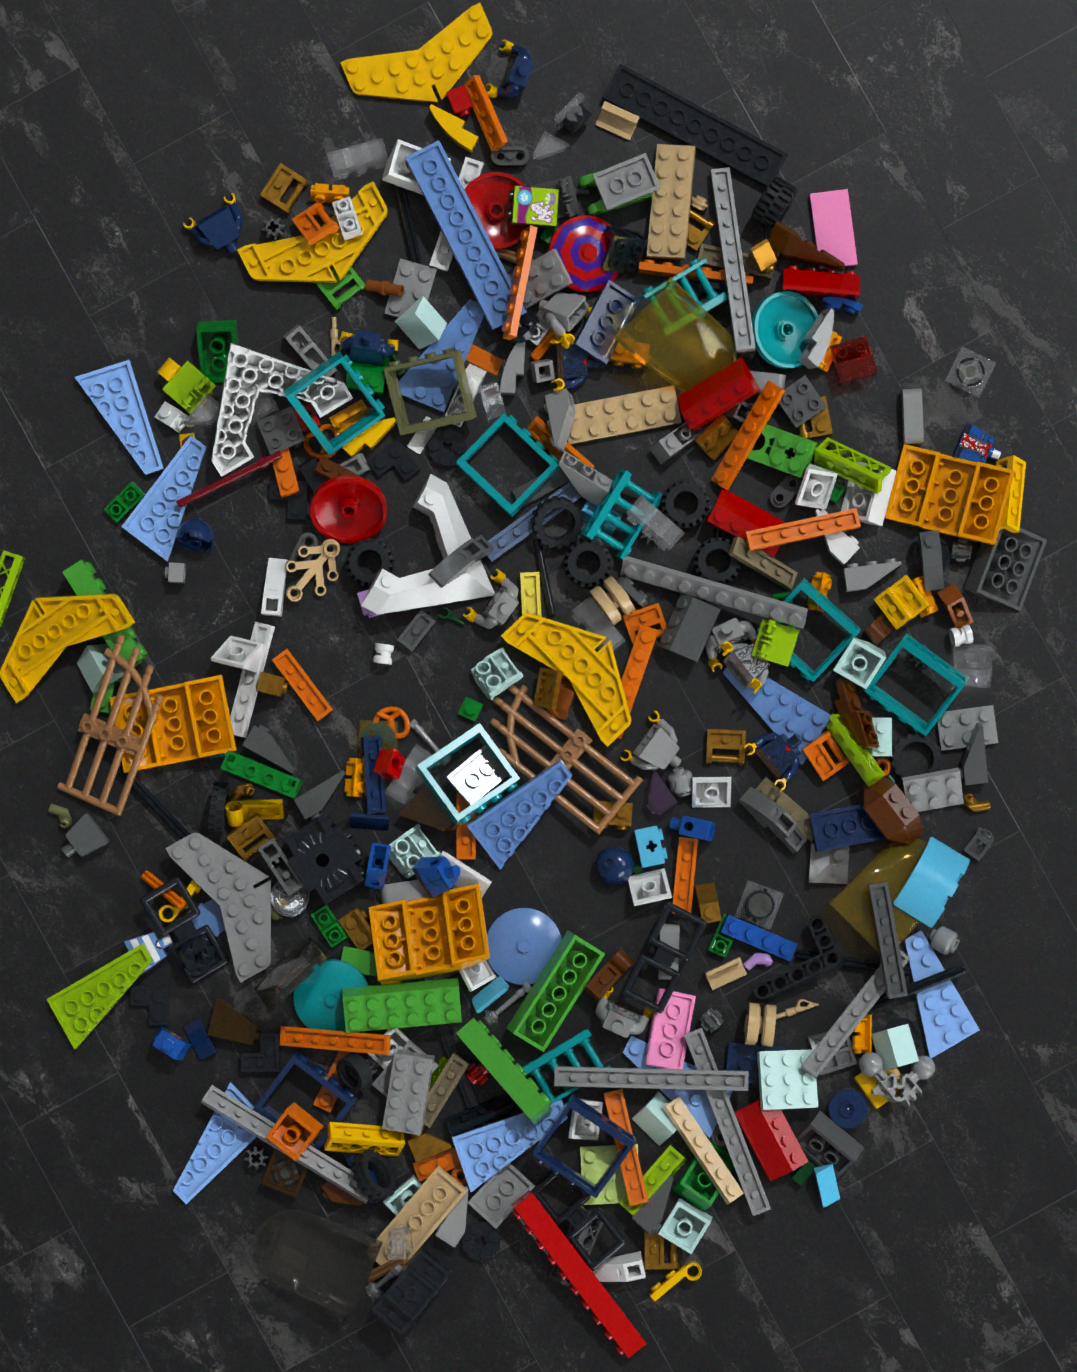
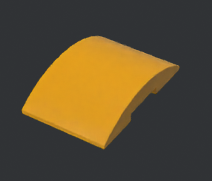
M904 444L884 518L927 531L939 530V534L996 545L1015 470L982 462L969 461Z
M222 675L149 690L153 704L157 694L162 695L163 700L138 770L227 753V751H237ZM137 692L124 695L115 721L116 727L124 730ZM114 696V697H109V698H110V703H111V709H112V706H113V703H114V701H115L116 696ZM144 700L141 703L131 732L139 737L142 736L149 717ZM125 751L122 757L124 773H127L130 770L134 755Z
M480 884L447 890L432 898L425 897L411 901L404 899L368 907L379 982L440 975L464 969L490 959Z

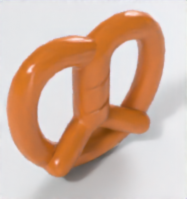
M324 424L319 427L322 432L331 430L335 437L339 434L338 430L331 424ZM309 432L305 435L306 440L303 441L304 448L311 457L315 456L317 460L321 456L329 459L340 450L338 449L329 456L328 453L325 454L326 451L320 444L321 450L318 454L309 445L310 438L315 437L314 434Z
M385 707L376 713L373 723H379L380 718L387 720V725L394 731L396 739H402L409 734L410 721L402 709L398 707ZM389 712H394L392 715H387V714H386V713H389ZM399 715L402 717L405 725L402 733H397L395 729L394 719Z

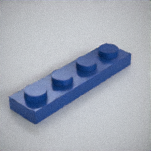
M728 914L720 929L721 933L787 961H791L798 945Z

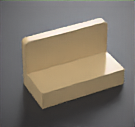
M604 101L601 113L596 121V126L626 140H630L638 124L639 116Z
M740 957L704 972L712 990L747 975Z

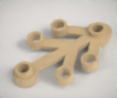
M327 539L321 546L307 547L301 545L298 547L297 553L301 557H307L309 554L320 555L316 560L299 562L288 560L285 563V568L289 572H294L298 569H308L296 585L288 587L286 591L288 599L299 601L303 595L302 589L314 574L316 578L314 592L318 596L325 595L323 563L328 560L329 570L326 573V577L330 581H336L339 576L336 571L335 557L340 552V545L336 540ZM329 545L333 546V550L331 552L327 551V547ZM306 548L307 552L302 555L300 550ZM290 563H294L293 569L288 568ZM331 572H335L334 578L329 577ZM318 587H323L322 593L317 592ZM293 589L297 591L295 596L290 594Z

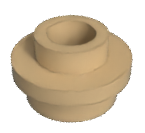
M699 195L696 198L691 197L692 206L702 211L708 208L707 199Z

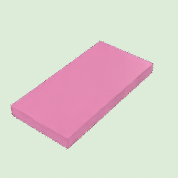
M848 189L810 194L817 250L821 251L823 249L844 262L845 267L858 265ZM819 266V270L831 269L828 267Z
M658 988L656 1004H659L666 989ZM673 991L663 1013L653 1012L644 1061L645 1065L663 1069H683L687 1048L684 1034L690 1032L696 996Z

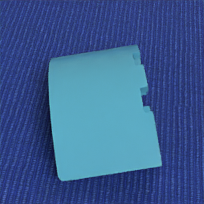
M930 837L916 867L893 904L932 928L945 909L944 906L949 899L947 897H952L959 885L957 883L965 874L970 860L934 837Z

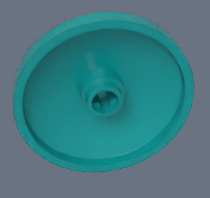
M790 291L771 294L758 304L752 316L755 348L766 362L775 367L787 369L803 365L798 359L807 347L803 338L818 317L814 306L802 295Z
M337 959L316 962L301 974L296 983L293 998L296 1013L308 1028L346 1031L342 988L369 986L361 971L348 962Z

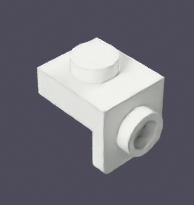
M166 401L155 415V418L178 433L181 432L189 420V416Z

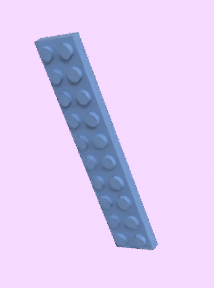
M438 140L406 156L404 159L493 330L503 325L506 321L507 314L505 310L510 302L509 290L512 282ZM522 306L521 315L526 313L524 306Z

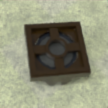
M274 1149L261 1184L297 1198L308 1168L279 1150Z

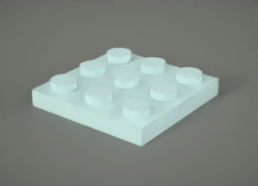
M814 1049L757 1052L761 1110L818 1108L817 1081L801 1068V1065Z

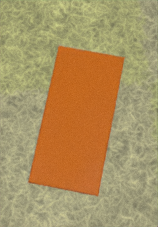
M473 344L466 358L467 361L496 376L504 362L499 357Z

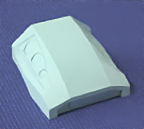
M503 647L486 656L471 669L477 685L490 700H493L496 695L523 677L522 672H519Z
M419 823L389 844L391 846L389 859L407 879L414 875L412 868L420 858L438 857L441 854L436 851L422 832Z

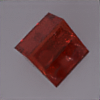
M867 335L830 346L833 366L839 385L877 374L878 371Z

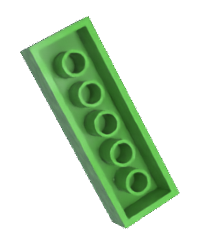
M80 560L62 572L76 595L106 594L104 590L107 588L101 579H96L94 574L97 572L91 563ZM129 627L103 635L111 650H113L118 635H125L119 655L126 661H129L134 647L140 648L135 666L147 660L145 656L147 651L142 644L136 642L135 638H137V635L132 628Z
M567 930L510 1021L507 1029L544 1052L605 953Z
M458 978L342 988L346 1033L462 1022Z
M474 1018L471 1019L456 1034L536 1126L553 1111L550 1107L552 1102L543 1092L540 1094L537 1092L540 1089L530 1077L528 1079L525 1078L527 1076L526 1072L518 1063L513 1064L515 1060L506 1049H500L502 1045L493 1034L491 1036L488 1035L490 1031L481 1020L477 1022Z

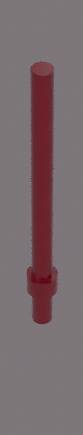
M277 451L267 457L264 455L258 458V461L177 500V505L180 508L260 468L264 469L270 466V463L282 458V454L280 451Z

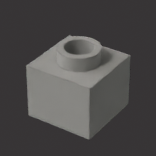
M544 359L530 362L532 381L539 383L555 379L552 360ZM539 367L543 369L541 373H539Z
M169 562V567H165V578H168L169 583L185 584L186 564Z

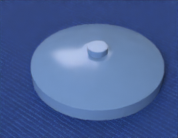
M517 908L505 912L495 920L487 934L490 953L488 961L492 969L504 980L518 985H523L525 982L534 984L561 942L560 932L552 919L538 910Z

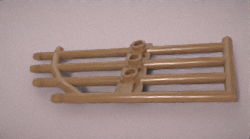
M123 634L118 635L113 650L107 648L104 653L110 659L90 715L84 713L80 721L78 731L82 732L83 735L65 784L60 782L57 786L58 790L120 817L163 700V696L157 694L153 704L149 694L148 684L154 667L148 665L143 678L135 669L140 648H133L129 661H126L119 655L125 638ZM117 662L125 669L110 715L107 722L98 719L97 716ZM132 677L139 689L123 730L114 726ZM144 700L149 717L143 734L139 737L131 732L141 703ZM91 736L100 740L83 791L73 788V784ZM109 744L116 747L117 751L100 799L89 794L106 746ZM125 751L134 755V759L118 804L114 806L107 803V799Z
M512 684L508 687V690L515 695L511 706L506 702L504 703L499 697H495L493 700L498 707L500 706L508 714L507 727L500 724L494 718L490 722L494 728H497L499 732L506 736L510 754L499 748L500 752L511 766L529 780L536 775L520 763L516 745L545 767V769L561 759L568 769L573 765L617 800L608 809L572 779L567 782L566 785L605 815L597 824L560 794H557L554 798L555 801L599 835L641 784L643 779L638 775L634 780L591 747L590 743L593 740L580 729H577L575 732L571 731L544 708L534 706V701L526 695L528 688L525 685L518 689ZM521 701L569 738L563 747L517 712ZM515 720L557 753L551 762L514 734ZM584 751L628 785L622 795L577 760Z

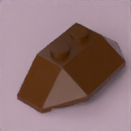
M882 777L871 787H868L865 782L862 784L863 810L886 840L910 845L924 834L919 813L894 782L886 777Z

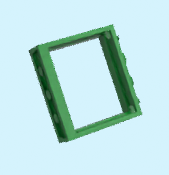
M227 751L220 768L292 798L298 797L304 780L231 751Z

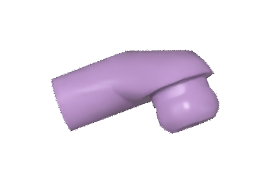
M754 953L743 965L750 971L756 964L769 967L772 965L773 960L767 953Z

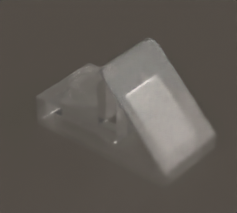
M497 381L479 386V394L487 419L490 420L501 416L503 413L506 414Z

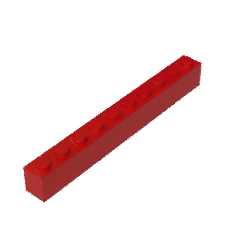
M528 1190L511 1204L514 1208L512 1213L518 1220L522 1218L525 1222L523 1227L529 1235H535L537 1238L535 1243L541 1251L545 1249L548 1252L547 1259L552 1265L557 1264L560 1268L557 1272L564 1281L566 1279L570 1281L571 1285L569 1288L575 1295L579 1294L583 1300L580 1302L587 1311L589 1309L592 1310L594 1313L592 1318L598 1326L602 1324L605 1327L604 1334L610 1341L614 1339L617 1343L614 1347L620 1355L625 1354L630 1358L647 1343L534 1194Z

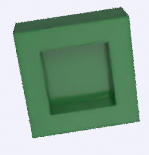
M466 696L458 714L475 722L483 704Z

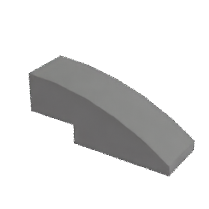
M832 308L820 312L803 338L807 347L798 360L808 369L818 368L828 349L834 323V310Z
M297 324L283 336L311 370H314L328 360L300 325ZM334 367L324 375L330 377L337 369Z
M517 342L507 359L500 386V394L515 395L516 376L524 377L525 342Z

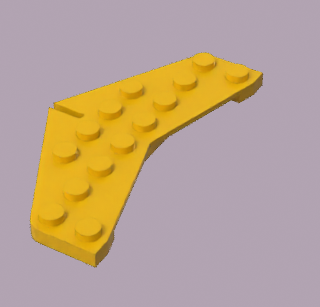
M481 3L471 6L418 50L351 58L340 63L350 87L356 95L438 103L432 86L436 87L440 99L443 101L446 97V92L455 86L492 38V28Z
M374 181L361 188L358 194L351 199L363 233L362 235L344 240L335 214L331 217V220L338 224L339 230L334 234H328L311 246L303 235L257 245H245L237 249L251 278L255 281L337 283L330 269L333 266L341 281L388 214L387 206Z
M116 594L35 598L29 606L0 669V678L15 702L18 703L30 694L67 646L129 628L135 621L120 597Z
M530 613L523 614L501 635L510 645L548 667L562 671V675L570 680L598 736L607 747L630 726L632 719L611 640L598 652L595 651L608 637Z

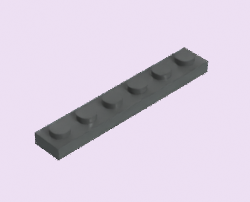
M888 881L868 884L887 998L892 999L906 996L908 993Z

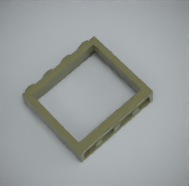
M453 348L442 350L443 354L436 355V352L424 354L425 358L418 359V356L407 358V362L400 363V360L389 362V366L383 368L400 435L472 420L477 417L460 350L454 351ZM453 358L466 412L409 424L396 371Z

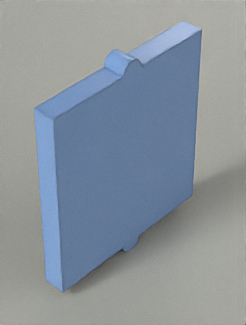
M213 899L204 904L200 903L198 906L200 915L191 920L196 930L204 925H209L214 935L218 937L219 933L226 930L220 906ZM205 934L200 936V938L208 940Z

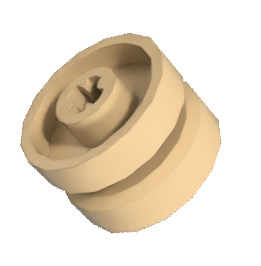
M609 576L603 581V585L608 593H605L600 586H595L589 592L609 621L615 625L622 620L621 614L617 610L618 607L626 615H629L636 609L623 587L612 576Z
M749 1002L744 1024L745 1044L755 1045L760 1034L761 1045L772 1047L776 1025V1005L766 1004L763 1014L760 1016L761 1007L759 1003Z

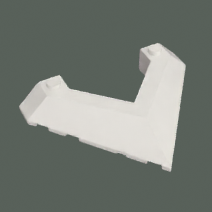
M230 343L211 459L221 477L254 458L245 440L259 391L275 393L286 397L283 391L310 373L311 370ZM326 375L321 376L296 394L298 399L311 402L320 418L353 399L343 381Z
M430 474L413 508L429 516L436 533L435 537L443 559H445L453 551L470 540L471 537L448 484ZM481 560L470 566L465 573L443 588L428 575L433 569L398 578L382 569L377 573L361 606L376 615L457 601L491 597L495 592Z

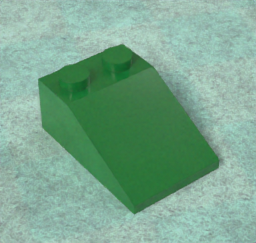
M237 320L198 322L196 333L200 371L211 382L223 383L230 343L239 346Z
M709 1140L730 1173H732L735 1167L730 1154ZM695 1156L672 1189L703 1212L711 1207L719 1194Z

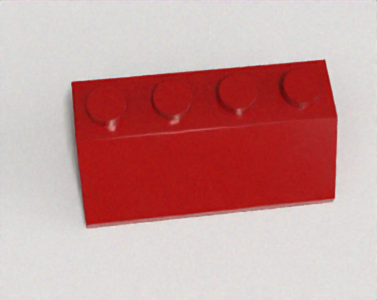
M787 266V269L782 271L781 292L790 291L802 296L821 298L829 296L842 297L855 301L860 296V275H856L854 271H844V274L837 273V270L826 269L825 272H819L817 268L798 270L799 267Z
M741 357L678 396L681 414L690 430H698L761 390L744 359Z
M724 488L721 489L704 522L733 538L739 536L745 541V532L786 523ZM780 545L760 550L771 557H775Z
M760 1098L734 1112L769 1181L781 1177L808 1162L781 1109L761 1110Z

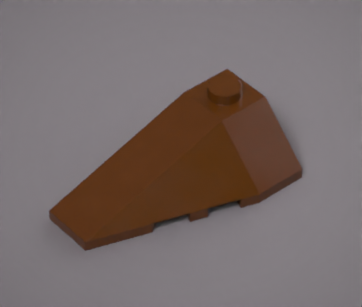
M779 221L775 223L768 241L776 258L781 256L788 260L844 271V262L823 249L818 251V247L813 242L801 240L802 238L798 236L799 233Z

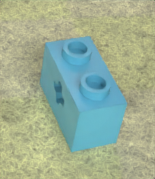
M652 826L634 830L642 868L664 864V859H668L666 848L661 846L660 840H664L662 829ZM649 841L657 845L653 852L650 849H646Z

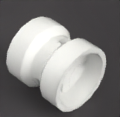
M964 625L959 629L956 627L949 629V637L953 647H958L962 643H973V633L969 625Z
M375 643L376 655L373 657V662L392 665L391 653L394 651V646Z

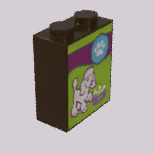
M514 185L512 190L508 191V202H511V208L507 209L506 219L510 221L509 226L528 227L532 225L540 229L555 230L558 223L560 189Z

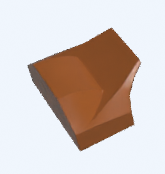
M561 678L556 709L546 708L547 712L552 716L565 721L568 718L576 696L570 681Z

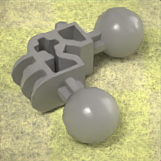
M867 1052L859 1060L861 1072L866 1076H874L878 1081L876 1086L871 1089V1093L873 1095H882L892 1103L901 1102L906 1107L910 1106L909 1100L915 1101L917 1099L916 1093L922 1095V1091L916 1082L919 1079H929L935 1072L933 1060L924 1055L918 1056L919 1061L911 1064V1072L909 1074H902L898 1078L893 1072L887 1074L882 1069L883 1061L876 1053Z

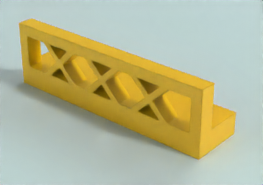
M1012 455L996 461V466L1002 467V465L1007 464L1008 469L1015 470L1000 530L1007 529L1012 533H1017L1020 530L1026 462Z
M329 1122L327 1125L328 1139L324 1145V1150L349 1153H363L366 1150H374V1152H379L380 1155L399 1156L405 1145L404 1132L382 1129V1126Z

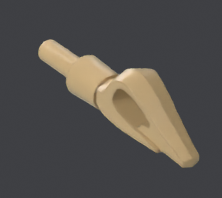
M332 317V329H330L331 357L336 354V345L340 346L338 352L342 351L341 342L338 340V329H336V317Z
M799 999L795 1007L785 1009L784 1012L776 1014V1019L793 1016L814 1006H819V1004ZM801 1002H806V1003H808V1005H807V1006H800V1003H801Z

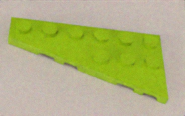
M145 943L46 999L74 1050L80 1046L154 960Z

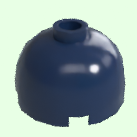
M195 517L194 519L184 521L179 526L175 542L179 541L178 545L186 550L198 552L199 548L204 549V552H208L213 547L214 532L204 519Z
M618 846L607 847L598 854L595 861V869L598 876L604 882L611 885H621L627 882L633 873L634 860L632 855Z

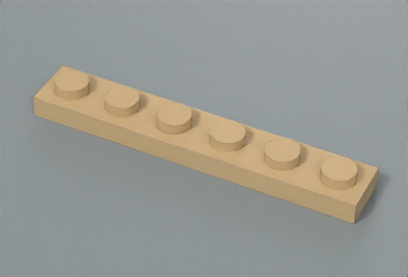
M680 1096L663 1107L664 1111L725 1203L728 1205L744 1194Z

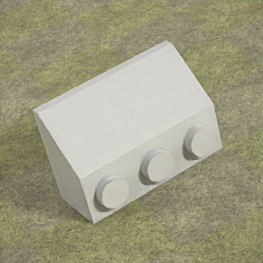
M398 139L387 160L382 180L423 195L404 159L406 156L422 148Z
M856 462L859 465H867L865 462ZM880 469L872 470L878 474L882 472ZM891 469V472L882 480V491L879 494L848 481L841 511L857 508L860 522L882 526L896 470Z
M442 851L439 857H446L451 866L457 865L460 868L458 880L451 888L455 889L480 884L481 897H483L492 881L447 852Z

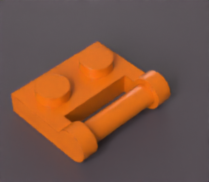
M320 202L315 203L291 219L310 246L328 234H334L339 230L338 224L331 220ZM319 215L326 225L321 228L313 216Z
M659 603L633 611L629 615H622L632 645H634L636 639L635 631L639 630L640 624L649 627L660 623L661 629H658L656 638L663 635L667 626Z
M830 729L801 748L822 781L850 762L832 738L833 734ZM824 741L827 742L838 759L836 764L822 745Z

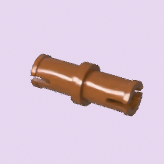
M367 279L365 283L366 291L377 292L383 296L394 295L402 297L405 288L403 285L392 284L386 280L381 282Z

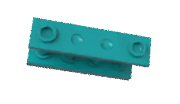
M696 258L688 263V268L654 288L651 285L642 290L643 295L639 296L638 300L641 301L648 298L662 323V328L656 331L660 338L667 336L728 299L725 292L720 294L714 292L700 266L708 262L706 258L700 261ZM693 270L708 295V301L704 303L698 300L685 277L686 274ZM677 279L692 303L691 307L693 310L688 313L686 310H683L669 285ZM662 288L677 313V319L673 322L671 319L668 320L654 293Z
M624 469L618 471L608 494L598 504L581 532V535L592 540L598 537L617 549L614 556L620 559H624L625 556L630 554L632 544L654 508H657L661 503V496L663 495L658 491H653L650 494L631 482L630 477L632 474ZM624 488H628L647 501L642 511L621 498L620 493ZM617 504L637 517L632 527L611 514L610 510L613 505ZM607 520L627 533L622 544L601 531L600 526L603 521Z
M588 1028L522 1067L526 1074L529 1073L531 1076H534L542 1092L551 1102L564 1098L580 1087L562 1086L564 1092L554 1097L540 1073L541 1069L539 1067L546 1063L547 1066H550L555 1074V1066H558L556 1057L563 1054L564 1056L566 1055L572 1067H581L572 1052L574 1051L572 1047L579 1043L580 1046L584 1047L595 1067H604L589 1042V1037L592 1034Z

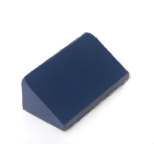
M351 813L350 827L387 831L389 829L390 817Z
M201 1018L183 1026L200 1061L218 1052L210 1036H208Z

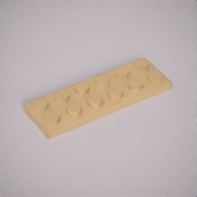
M657 144L654 173L660 190L652 193L647 258L685 260L695 146Z
M674 385L574 404L576 414L569 433L568 443L572 445L681 424Z
M438 1165L365 1253L380 1266L403 1254L407 1255V1259L410 1260L468 1190Z

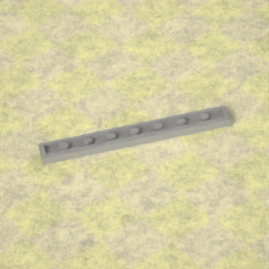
M900 950L904 967L910 960V957ZM882 965L878 967L801 1065V1068L815 1079L886 990Z

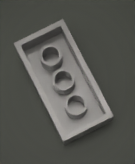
M399 1049L395 1051L382 1129L421 1135L424 1127L435 1056Z

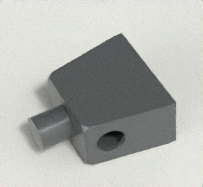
M86 813L65 835L69 843L62 848V851L68 858L75 852L84 857L109 844L110 840L91 815Z

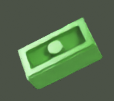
M343 947L342 961L352 964L362 974L377 976L374 952Z

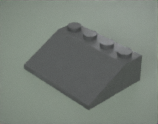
M1021 527L1017 533H1012L1007 529L999 530L996 545L981 543L964 589L1021 611L1047 539Z

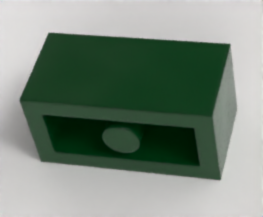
M808 1160L806 1164L797 1169L791 1178L801 1186L813 1173L816 1166Z

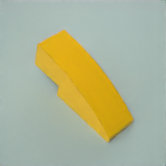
M431 104L429 107L430 112L444 133L460 147L472 153L479 141V137L463 129L465 126L464 120Z
M393 417L376 422L341 448L351 457L355 456L365 445L372 450L397 423L396 419Z

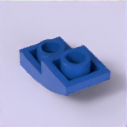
M824 297L821 302L824 304L823 307L825 309L832 308L837 312L842 305L845 307V311L853 315L854 313L859 314L863 307L862 304L842 297Z

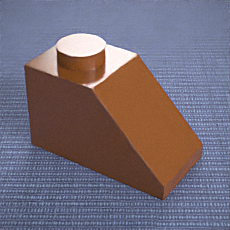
M955 584L937 593L954 627L959 629L964 625L974 622L964 596Z

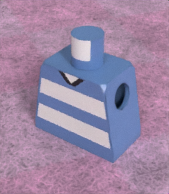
M156 932L124 942L128 951L145 943L154 960L143 973L168 955L164 948L174 944L169 934L159 938Z

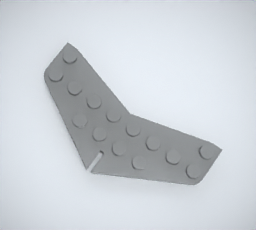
M197 832L191 833L166 847L169 856L220 906L235 972L239 981L243 982L269 967L271 963V880L256 888L253 886L269 876Z

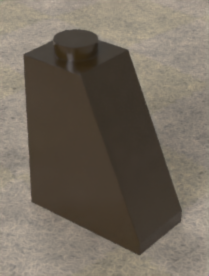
M424 786L399 812L406 819L445 833L452 832L458 827V825L453 823L427 786Z
M216 997L208 1036L254 1045L255 1041L258 1042L261 1030H257L258 1025L223 998Z

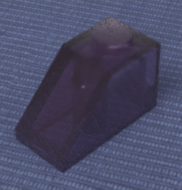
M655 771L651 776L647 799L650 804L647 807L653 815L657 813L660 816L678 802Z

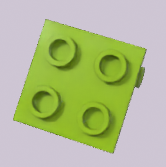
M187 361L162 390L187 412L192 414L216 385Z
M763 619L751 656L788 667L800 630L778 624L773 620Z

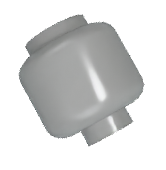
M683 767L673 769V773L668 776L671 793L676 794L677 797L690 795L692 793L693 777L691 771L684 770Z
M944 926L937 930L934 929L929 937L931 947L944 955L953 953L959 944L957 933Z

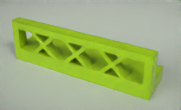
M828 437L814 451L815 465L838 473V476L876 494L882 491V480L891 472V467ZM829 445L836 450H827L825 448ZM842 454H848V455H850L851 457L844 458V457H842L841 455H842ZM856 462H865L867 465H859ZM880 469L882 472L878 474L872 470Z
M3 550L0 558V576L6 573L8 578L5 586L0 588V629L26 559L23 556ZM6 555L14 558L13 564L9 569H6L4 565Z
M832 714L829 717L831 721L826 725L827 729H830L833 734L832 736L867 786H873L885 776L884 772L867 748H864L851 735L843 723L840 714Z
M671 1145L643 1176L648 1199L670 1175L674 1176L688 1160ZM627 1195L620 1202L633 1216L644 1205L640 1204L630 1207Z

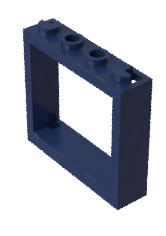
M296 1052L253 1108L255 1112L276 1124L281 1114L265 1102L294 1064L347 1103L333 1122H340L358 1098L351 1090L342 1087L338 1079L325 1074V1070L321 1066L312 1064L306 1055L304 1056ZM328 1129L318 1142L314 1140L310 1145L319 1150L328 1138Z
M572 1094L534 1147L532 1155L539 1163L548 1165L553 1173L566 1177V1181L571 1185H577L582 1188L584 1194H589L596 1198L635 1145L636 1137ZM570 1109H573L624 1144L596 1184L542 1149Z

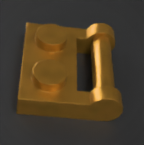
M280 163L260 196L289 214L292 210V205L303 188L308 186L309 181ZM292 181H298L285 204L281 202V198Z
M690 208L689 217L705 227L702 232L690 223L688 226L687 246L697 252L715 222L711 219L710 221Z
M826 396L821 397L827 407L810 418L813 432H807L806 423L804 422L798 426L800 432L798 436L810 439L833 434Z
M707 729L706 764L726 762L744 765L745 748L742 749L746 742V731ZM712 749L739 750V755L712 754Z
M257 813L226 835L245 862H248L250 857L258 852V847L272 838L275 841L277 840ZM263 833H265L266 837H264L262 840L257 842L255 845H253L246 851L243 849L252 841H254Z
M644 1231L645 1269H679L677 1245L670 1242V1262L664 1263V1237L658 1233L656 1235L653 1233L649 1236Z

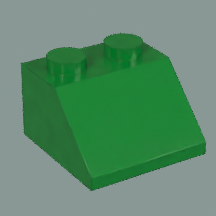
M390 357L384 358L383 366L352 361L351 368L354 371L357 369L364 378L361 380L364 386L368 384L374 394L384 395L386 377L383 368L388 367ZM347 372L345 385L348 390L361 392Z

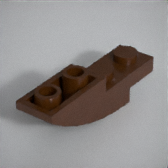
M839 678L835 683L840 699L835 701L843 723L856 741L864 748L880 747L878 736L872 723V717L869 711H862L855 683L847 678Z

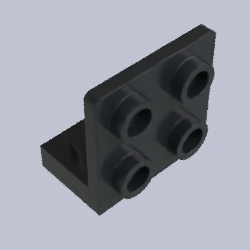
M606 225L604 233L608 236L610 244L601 268L607 271L635 275L648 243L647 239L640 231Z

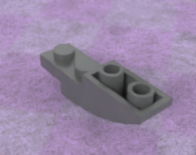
M482 535L475 539L471 538L440 562L428 575L443 588L465 573L470 566L490 554L494 547Z
M749 787L738 800L763 828L768 826L793 854L798 852L807 841V838L797 828L798 823L783 808L756 789Z

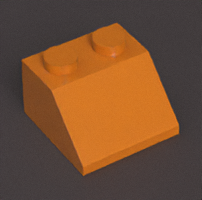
M294 1102L284 1111L266 1138L294 1161H297L324 1126Z

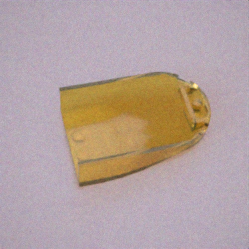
M671 277L667 281L666 288L624 328L621 326L617 328L614 337L643 365L685 392L736 361L735 344L730 334Z
M916 839L910 845L897 842L889 843L828 902L878 953L879 948L867 885L888 881L897 937L900 944L921 921L896 907L893 902L922 856L928 843L926 841Z

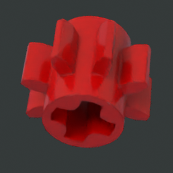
M473 1062L467 1068L469 1072L466 1076L474 1085L478 1083L483 1085L489 1079L487 1075L490 1072L481 1062L477 1065Z

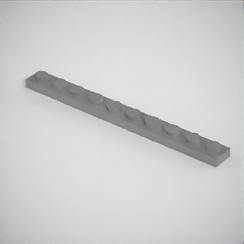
M730 167L711 169L710 174L736 353L755 351Z
M625 556L623 559L622 576L799 628H804L807 608L629 556Z
M699 1028L684 1034L697 1070H718L703 1029ZM705 1090L752 1215L755 1216L770 1210L771 1207L726 1090Z
M555 1066L554 1086L748 1091L749 1071Z
M211 1085L201 1101L202 1104L284 1153L266 1138L275 1123ZM311 1145L298 1158V1163L366 1204L369 1200L368 1196H364L362 1190L357 1187V1182L353 1178L354 1173L350 1169Z

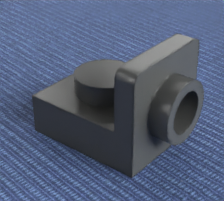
M978 827L976 833L963 850L980 861L991 847L994 837L989 830Z

